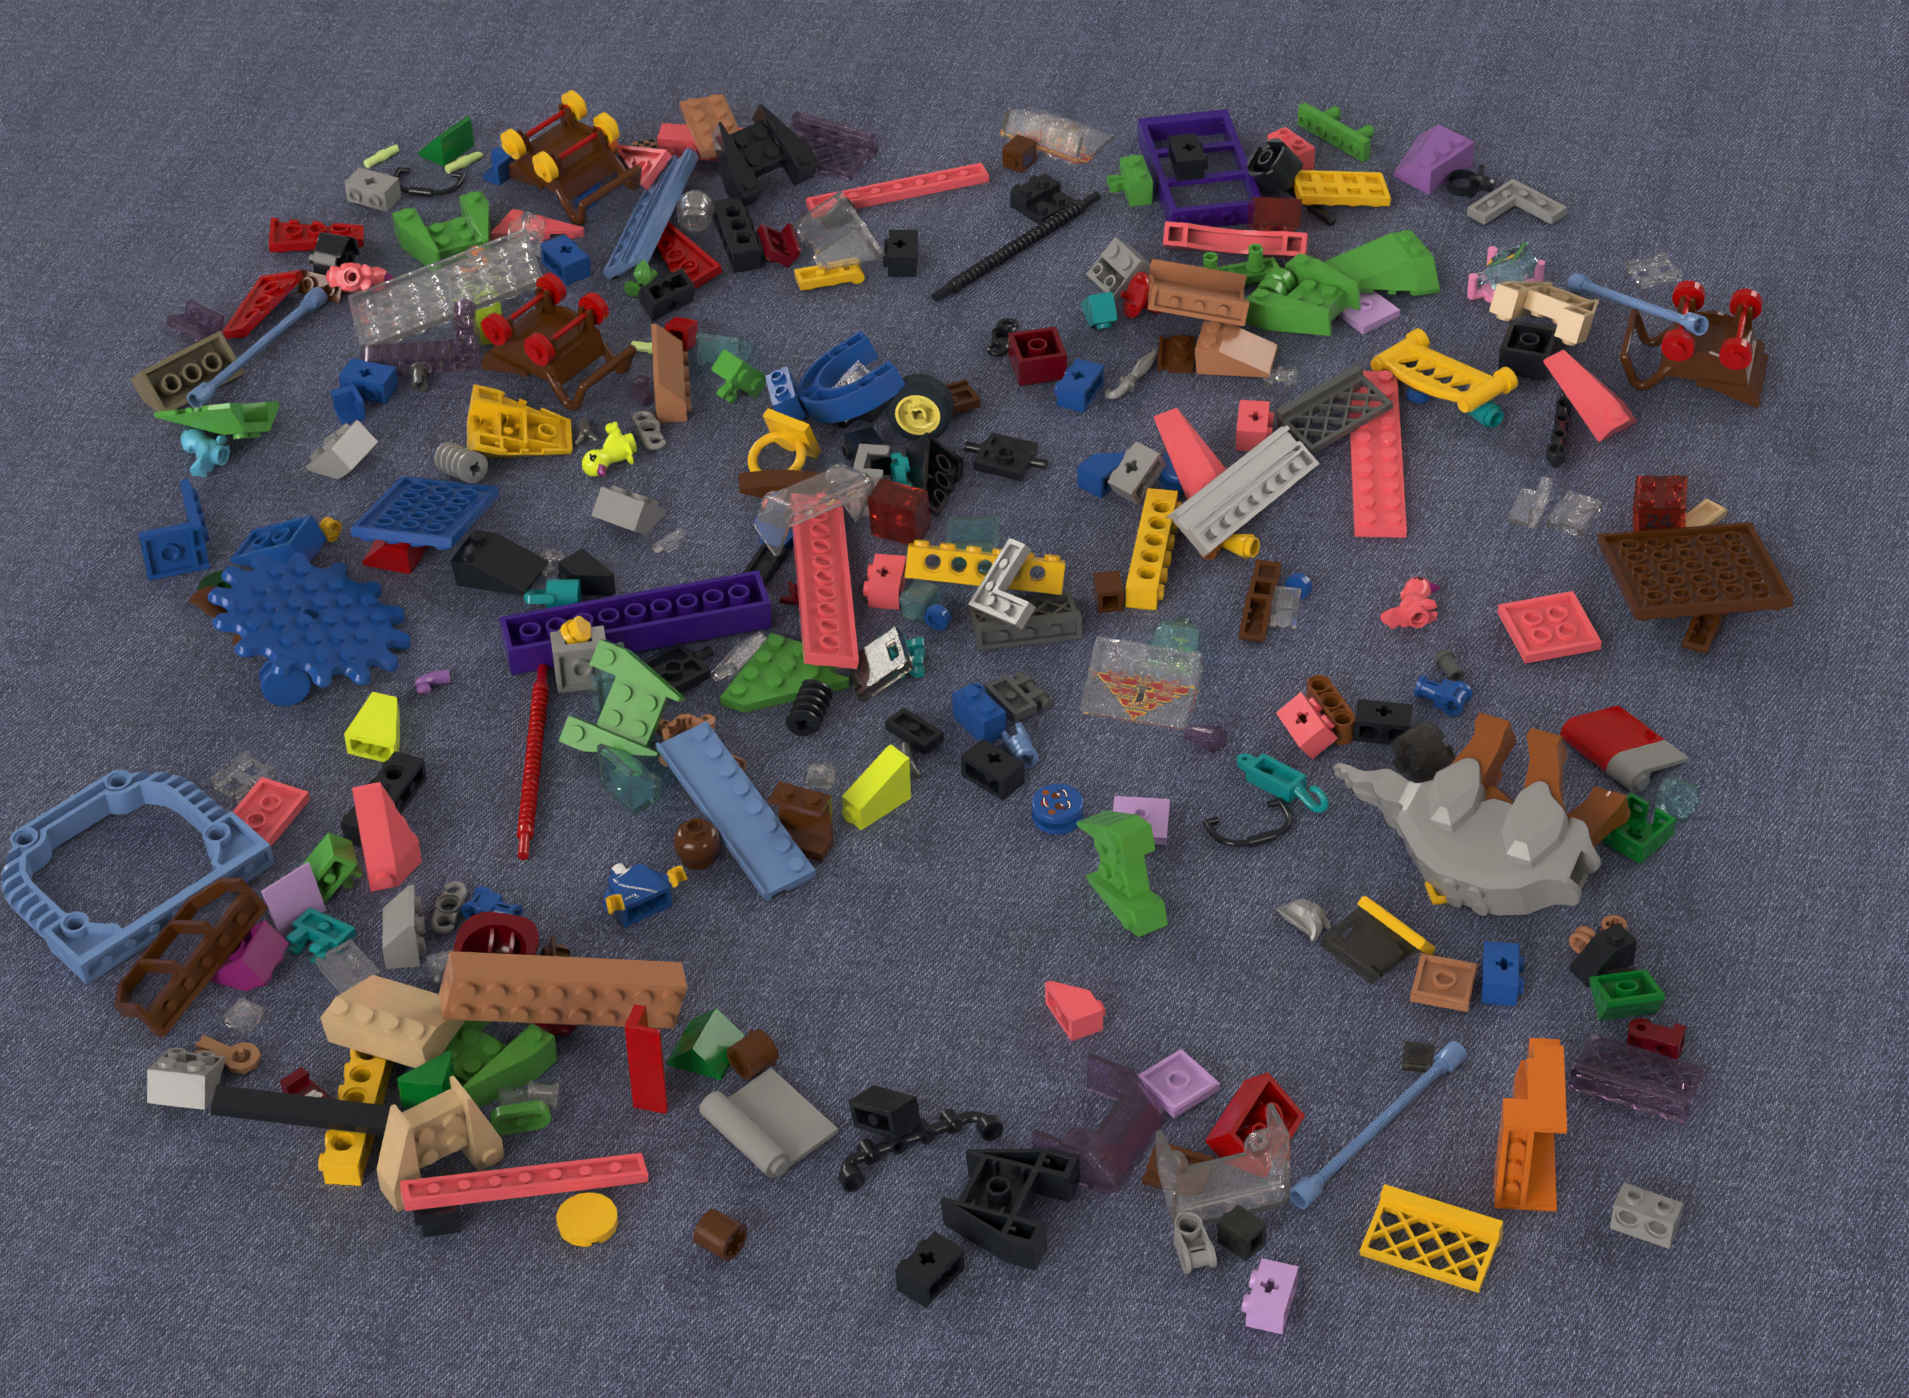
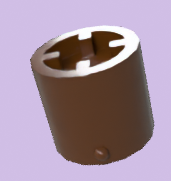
M750 1029L748 1035L727 1049V1058L730 1065L745 1080L752 1079L771 1065L775 1066L779 1058L778 1050L773 1040L761 1029Z
M710 1209L699 1220L693 1239L694 1243L725 1261H730L743 1248L748 1231L747 1227L741 1222L717 1209Z

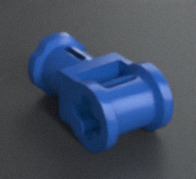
M1424 675L1419 677L1414 689V697H1423L1434 701L1433 707L1453 717L1459 716L1462 713L1463 705L1470 701L1473 696L1471 687L1462 681L1453 682L1444 679L1442 683L1429 680Z
M477 886L473 891L471 900L465 902L461 907V912L467 920L475 914L488 911L522 916L523 907L519 904L511 905L505 903L501 894L494 893L485 886Z

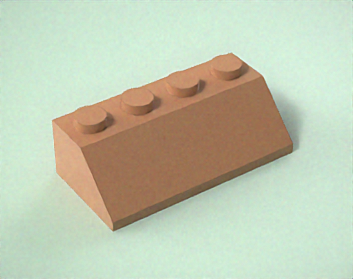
M651 324L657 420L659 423L686 422L687 411H691L688 351H683L681 340L659 325Z

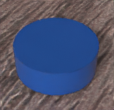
M1296 572L1287 578L1285 582L1288 594L1297 600L1306 598L1312 592V583L1303 573Z
M939 604L931 605L924 613L925 622L934 630H945L952 620L950 612Z

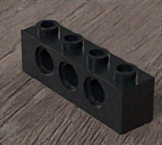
M740 196L712 201L713 220L733 272L739 273L762 269L761 259L765 258L763 245H759L758 233L754 231L753 220L749 218L747 205L742 204Z
M394 751L388 761L386 760L383 763L376 777L370 780L369 784L380 782L395 803L396 809L402 814L427 780L424 759ZM354 804L349 813L343 816L341 830H343L345 839L352 841L355 846L362 847Z

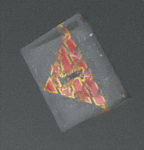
M1040 108L1006 109L999 136L1007 139V143L1017 134L1037 141V152H1045V156L1051 159H1058L1059 157L1065 160V164L1076 167L1078 164L1088 163L1115 138L1113 134Z
M1096 636L1079 712L1186 731L1205 664L1202 653Z

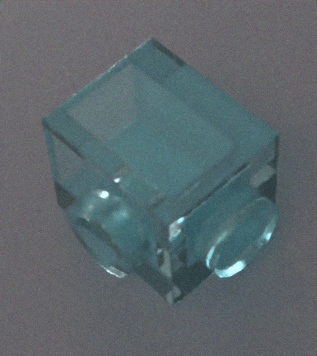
M916 579L900 595L901 616L925 624L924 613L933 604L940 605V586Z

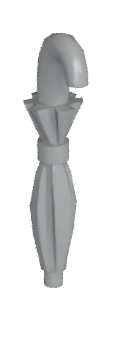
M1153 350L1139 359L1132 372L1128 376L1120 378L1121 382L1118 383L1119 386L1115 390H1105V398L1117 399L1126 392L1128 393L1129 390L1132 392L1138 378L1146 374L1151 368L1158 351Z

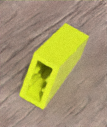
M376 692L371 693L344 733L347 754L385 762L386 760L388 761L394 751L399 752L400 713L397 697Z
M893 745L886 747L843 794L842 815L848 823L854 824L860 830H863L911 799L910 758Z

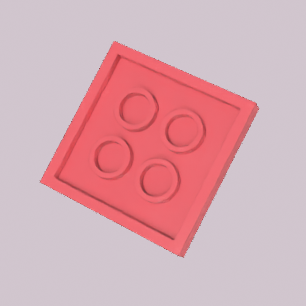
M1573 591L1498 605L1497 613L1525 664L1601 650L1602 641Z

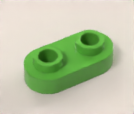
M538 1100L502 1105L495 1108L489 1116L490 1124L499 1135L542 1129L551 1121L548 1104Z

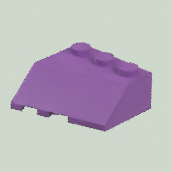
M1438 124L1417 137L1393 172V177L1427 194H1431L1446 184L1447 176L1451 171L1466 170L1473 165L1475 142Z

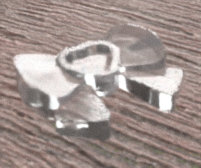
M1279 366L1278 369L1272 367L1270 377L1263 378V383L1272 388L1275 381L1279 383L1284 382L1285 389L1288 390L1297 383L1298 371L1295 368L1285 370L1283 366Z
M550 548L542 549L539 555L548 560V566L540 576L556 574L557 569L552 566V562L558 563V561L564 559L565 553H559L557 550Z

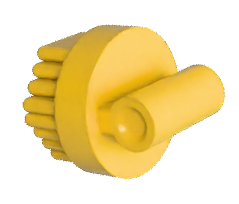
M581 616L568 620L558 630L561 631L565 645L588 642L592 637L590 623Z

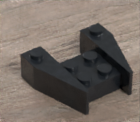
M763 104L758 106L752 117L755 124L729 135L722 122H719L711 135L725 192L729 198L740 196L742 204L747 206L757 202L763 191V187L757 177L783 167L793 185H796L813 177L820 165L809 145Z
M967 1149L966 1160L968 1177L970 1179L958 1201L945 1197L941 1198L943 1224L1006 1263L1037 1270L1047 1249L1045 1223L1025 1218L1036 1194L1070 1203L1081 1181L1078 1156L1053 1149Z

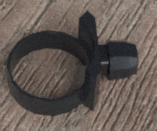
M1482 164L1479 165V172L1477 174L1465 169L1451 171L1447 176L1446 188L1453 195L1469 196L1472 199L1476 196L1479 189L1484 192H1492L1495 187V181L1484 176L1485 166ZM1463 178L1470 180L1469 187H1458L1450 183V181Z

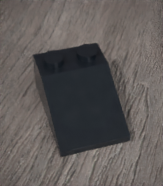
M473 530L450 561L457 586L522 596L532 588L548 566V560L497 533L482 530Z

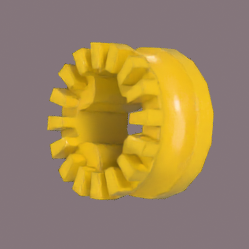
M325 517L319 523V527L327 538L326 541L335 542L337 537L340 536L338 534L342 532L340 531L342 530V524L331 517Z

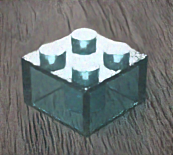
M1000 517L948 518L946 543L956 544L958 549H966L967 545L979 546L985 552H992L993 548L1001 549ZM956 557L951 564L955 569L961 570L966 567L967 562L962 557ZM982 560L977 567L980 571L988 572L992 567V563L988 560Z

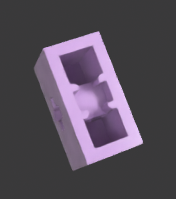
M1261 1259L1258 1270L1253 1269L1249 1282V1288L1252 1289L1251 1294L1245 1293L1242 1302L1241 1312L1246 1313L1247 1327L1283 1334L1297 1289L1299 1266Z

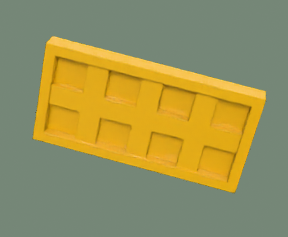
M1300 170L1292 180L1299 204L1380 207L1390 206L1391 202L1382 172Z

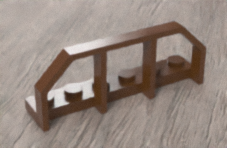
M219 878L186 900L118 983L115 1008L124 1017L140 1018L157 1037H165L269 907L242 878ZM226 892H241L213 927L207 921L191 920L198 910ZM179 934L206 935L181 966L176 960L159 959ZM147 973L174 974L146 1009L140 1004L130 1003L132 991Z

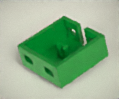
M1630 792L1627 795L1628 808L1631 813L1628 821L1612 830L1602 842L1641 864L1674 835L1676 818L1657 808L1654 813L1653 824L1647 822L1649 803Z

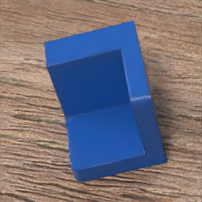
M496 146L491 150L493 166L483 173L482 177L483 180L500 186L510 178L508 165L515 161V159L508 155L504 149Z
M354 384L330 391L333 411L341 425L345 423L350 425L356 420L359 422L366 420L364 402Z

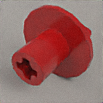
M1138 272L1129 283L1127 291L1122 290L1120 292V297L1124 298V315L1129 319L1135 318L1142 309L1148 310L1149 278L1145 272ZM1148 310L1157 314L1160 313V311Z

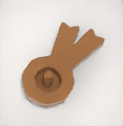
M202 1035L201 1040L195 1043V1047L198 1049L195 1053L211 1051L217 1056H225V1066L230 1073L245 1075L249 1071L255 1070L261 1060L259 1049L252 1043L241 1042L230 1047L205 1035Z

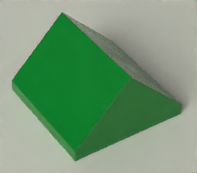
M466 116L436 137L418 152L419 156L445 167V165L451 163L474 146L470 116Z
M1646 969L1589 977L1599 1021L1654 1014L1665 1000L1664 992Z
M714 1008L690 1021L668 1058L667 1065L722 1080L730 1067L727 1058L728 1047L745 1037V1035L717 1008Z
M450 1051L397 1078L403 1108H412L451 1089L449 1077L453 1075L455 1077V1071Z

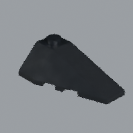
M926 432L906 447L905 457H908L910 472L907 473L910 482H912L918 504L935 517H938L947 504L949 495L955 490V484L962 477L963 459Z

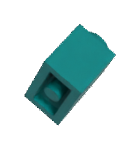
M1113 292L1089 295L1081 302V308L1089 327L1105 330L1112 328L1111 324L1117 321Z

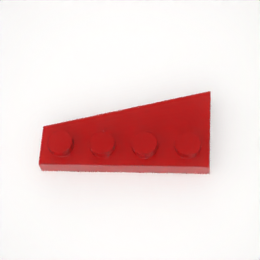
M271 218L269 251L285 253L287 251L315 250L318 235L321 232L355 238L359 247H364V225L334 223L331 226H325L319 221H313L309 225L300 224V220L290 219L289 223L279 222V218Z
M668 221L656 249L670 273L683 268L695 285V289L722 273L721 265Z
M301 270L261 275L222 332L226 339H241L249 335L304 278Z

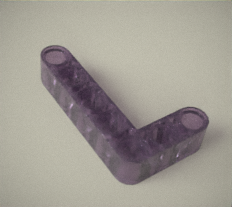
M468 299L458 300L454 304L456 339L366 346L361 351V360L396 367L397 376L409 375V368L414 362L424 363L428 368V374L475 370L481 363L480 338L475 304Z

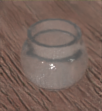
M691 190L682 194L677 200L675 212L678 223L683 230L690 233H701L709 228V224L714 218L715 209L710 196L700 190Z

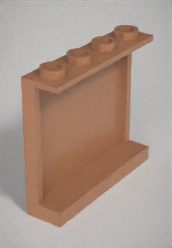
M1152 258L1148 275V310L1245 326L1249 308V300L1244 299V286L1247 275Z

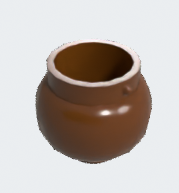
M698 818L688 820L682 823L674 834V850L681 863L687 868L694 870L705 869L716 860V855L720 850V834L714 824L707 820Z

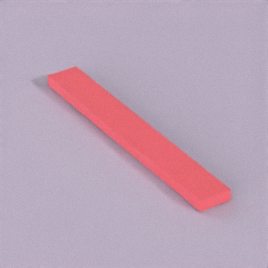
M982 163L808 197L806 198V206L812 218L824 215L838 199L848 198L853 203L855 209L987 183L989 182V174Z
M642 1153L403 1180L400 1181V1192L405 1211L647 1183L649 1175Z

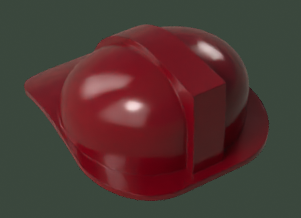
M490 911L481 912L470 917L460 927L453 951L535 955L539 946V933L535 924L526 917Z

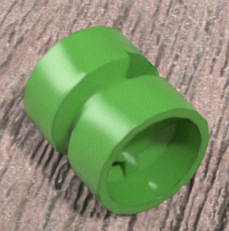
M1276 267L1269 270L1256 290L1258 288L1266 289L1270 292L1287 296L1294 290L1296 282L1294 276L1289 271Z

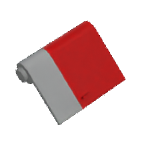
M1619 705L1572 717L1565 722L1560 730V736H1562L1563 741L1632 793L1643 791L1648 786L1651 772L1686 763L1689 758Z

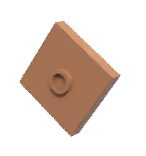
M1421 953L1410 994V1002L1468 1012L1479 964Z

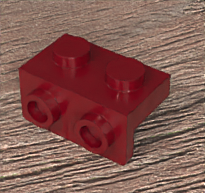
M763 223L758 227L757 233L760 243L763 245L766 259L772 263L777 262L789 268L801 253V247L793 224L787 223L781 232Z

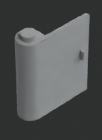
M772 1068L766 1070L728 1098L720 1091L710 1093L704 1098L699 1107L700 1114L769 1178L782 1176L790 1167L839 1133L838 1128Z

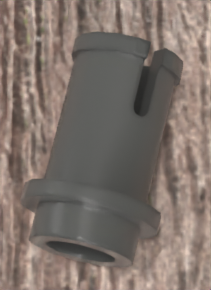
M414 362L409 368V375L412 377V389L421 393L428 388L426 379L428 368L422 362Z
M1444 649L1435 656L1436 666L1444 671L1450 681L1462 680L1465 673L1456 662L1455 654Z

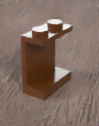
M779 781L768 798V803L779 806L781 824L806 858L823 862L834 844L831 795Z

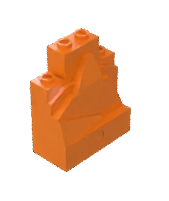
M1529 1038L1527 1059L1521 1060L1515 1074L1512 1098H1503L1493 1179L1494 1208L1556 1212L1554 1133L1567 1134L1564 1046L1560 1045V1039Z

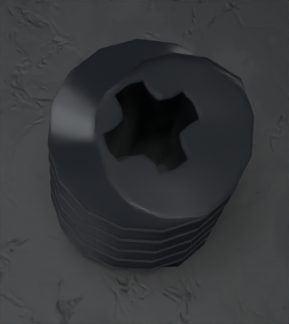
M806 679L802 681V685L786 719L788 729L797 736H806L809 733L817 732L833 698L832 689L818 680Z

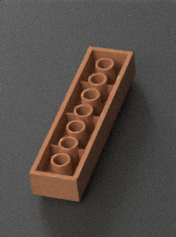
M450 951L439 991L442 1018L449 1020L624 1027L634 1004L646 1006L648 1027L674 1029L687 990V983L682 962Z

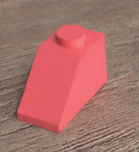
M1054 981L1045 982V1003L1071 1041L1103 1030V1017L1106 1016L1105 1008L1100 1000L1095 999L1090 990Z

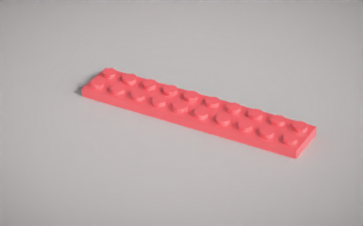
M1363 370L1364 376L1393 402V409L1350 433L1354 537L1406 538L1407 526L1398 380L1392 372L1387 370ZM1362 387L1354 393H1367L1368 390ZM1352 400L1351 405L1364 406L1365 400ZM1369 401L1368 407H1379L1382 403L1379 401ZM1349 412V418L1358 419L1363 413Z
M792 496L790 507L804 664L857 669L859 656L842 501Z

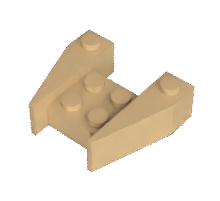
M1506 281L1497 284L1489 312L1497 314L1496 318L1503 321H1510L1511 319L1529 314L1541 318L1547 316L1553 319V323L1558 324L1554 336L1561 338V342L1564 344L1576 346V344L1586 341L1599 300H1589L1552 286V282Z
M454 1075L449 1077L451 1089L402 1113L395 1104L390 1106L376 1170L380 1190L397 1212L404 1209L400 1192V1181L420 1179L421 1168L431 1165L453 1152L461 1149L478 1172L505 1159L502 1138Z

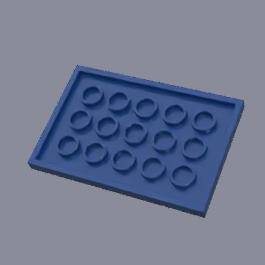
M401 476L351 526V536L360 537L363 541L377 539L385 540L388 544L403 542L410 543L413 547L429 545L435 546L439 550H447L458 542L499 497V487Z

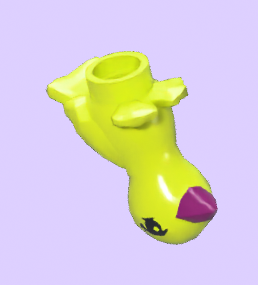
M617 422L606 425L605 430L609 436L605 440L603 448L590 450L584 455L582 469L587 475L592 477L605 476L610 464L621 462L625 459L629 464H634L632 455L637 452L634 437L631 433L622 435Z

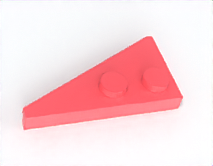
M628 145L617 146L618 153L625 160L629 169L635 165L641 166L640 184L645 190L651 187L672 157L664 149Z
M512 209L490 233L491 241H499L500 236H513L515 241L525 239H551L550 234H565L569 239L585 235L584 227Z

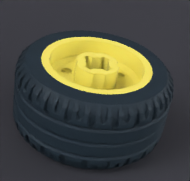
M915 373L903 377L902 379L906 385L900 388L898 394L889 399L886 405V414L891 427L899 435L914 441L926 432L934 438L940 436L947 429L954 409L951 391L944 382L929 374Z

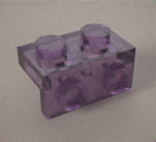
M188 300L185 313L168 315L166 325L174 328L176 333L192 337L194 342H199L218 331L222 332L225 317L193 300Z

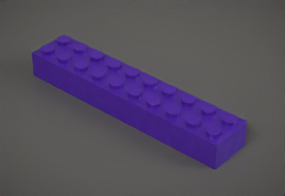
M759 570L499 617L502 642L511 675L537 671L540 664L547 665L548 669L553 668L554 660L550 632L560 630L565 622L570 619L573 620L577 616L587 620L591 627L604 626L607 641L627 648L633 653L673 646L679 642L684 644L772 627L771 604Z

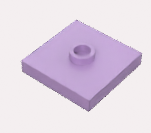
M1373 291V293H1360V310L1347 307L1338 315L1357 331L1365 334L1400 317V309Z
M1114 796V812L1139 815L1152 825L1154 843L1157 845L1167 844L1170 799Z
M1182 1049L1135 1076V1084L1173 1118L1178 1117L1220 1091V1083Z

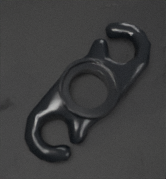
M1004 318L998 321L996 327L992 330V341L986 349L989 355L1002 357L1008 353V338L997 337H1008V333L1016 332L1019 326L1017 320Z

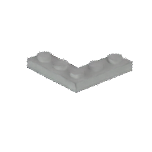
M1511 179L1467 207V216L1484 225L1513 206H1517L1549 224L1558 221L1567 213L1566 206L1514 179Z
M1009 538L968 605L976 611L1022 630L1036 607L1030 602L1005 591L1011 585L1013 578L1032 549L1026 544Z

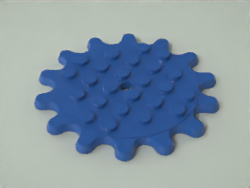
M299 552L294 553L289 558L288 564H278L264 554H256L250 561L254 571H244L234 566H228L222 572L221 578L230 584L232 588L216 587L208 594L209 602L221 606L228 611L227 613L218 614L213 619V627L222 632H234L240 635L242 639L236 644L235 652L241 657L249 658L255 655H263L269 658L272 662L270 671L277 677H288L291 672L301 670L308 673L313 683L319 687H329L332 684V676L336 674L345 675L358 685H367L371 681L368 667L376 666L385 671H396L399 667L398 658L388 649L406 650L411 645L410 636L407 633L394 629L391 626L404 622V610L398 606H388L380 603L377 599L382 596L381 585L375 581L356 583L347 577L346 565L340 562L334 563L329 568L322 569L311 565L306 555Z

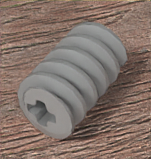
M452 442L441 444L434 455V462L439 471L467 483L480 481L488 469V462L484 455Z

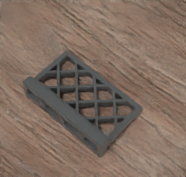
M1357 363L1277 408V427L1280 428L1282 425L1283 427L1288 425L1290 428L1288 432L1297 441H1301L1311 454H1314L1393 409V402L1364 376L1363 368ZM1362 387L1368 390L1367 393H1354ZM1341 399H1348L1347 405L1334 404ZM1352 400H1365V405L1352 406L1351 402ZM1369 401H1379L1382 403L1379 407H1368ZM1321 410L1327 411L1326 417L1313 416ZM1331 412H1345L1344 418L1331 417ZM1349 412L1363 413L1358 419L1348 418ZM1300 422H1307L1306 428H1295L1294 426ZM1311 423L1324 424L1323 430L1310 429ZM1328 425H1342V428L1337 431L1328 430ZM1308 436L1321 437V440L1314 444H1311L1307 439Z
M1064 592L1062 595L1047 594L1020 597L1032 605L1039 606L1034 609L1022 630L986 614L978 613L979 611L974 610L967 604L968 614L975 634L977 651L1082 639V616L1080 611L1076 609L1071 592ZM1060 602H1066L1063 605L1056 604ZM1047 609H1049V610H1052V611H1054V612L1051 614V613H1048V612H1045V611H1046Z

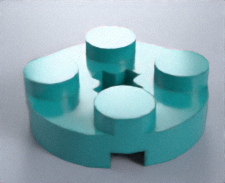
M901 452L891 453L890 458L895 459L894 463H890L894 491H898V494L901 495V497L896 499L898 504L907 503L909 498L914 497L912 482L907 481L906 473L910 472L908 457L902 456Z

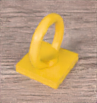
M767 408L763 418L770 433L759 438L751 447L747 459L750 472L762 471L757 462L759 453L772 442L779 444L788 451H796V459L787 470H801L804 466L806 455L817 459L822 451L810 424Z

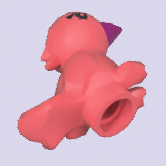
M344 263L340 267L333 265L326 273V281L330 287L340 286V289L346 292H359L361 290L366 291L367 289L382 291L395 281V278L385 269L369 267L366 264L360 265L359 263Z
M1421 576L1410 578L1400 593V599L1402 600L1400 605L1384 611L1380 615L1381 621L1388 625L1390 629H1395L1399 625L1405 628L1410 626L1421 628L1427 623L1431 624L1437 620L1438 613L1437 611H1429L1437 608L1435 600L1428 598L1440 589V586L1430 583Z

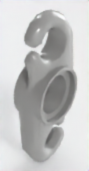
M641 410L634 413L632 419L638 427V436L644 446L650 450L662 449L667 442L663 440L664 436L660 431V423L655 418L653 412ZM640 417H646V419L638 420ZM646 429H655L653 431H644ZM656 440L661 441V442L656 443V444H655V443H652L653 441H656Z
M451 881L445 884V891L436 900L431 926L434 932L438 934L452 932L455 927L453 924L462 915L461 907L467 896V888L460 881ZM450 889H459V891L455 893H448ZM448 904L456 905L452 910L442 909V907ZM449 921L451 923L445 927L439 926L440 923Z

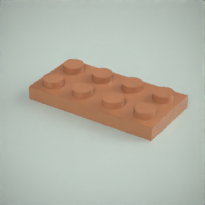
M713 94L708 97L690 98L679 102L680 111L701 159L717 157L711 137L717 124L722 122L729 135L739 131V127L724 95Z

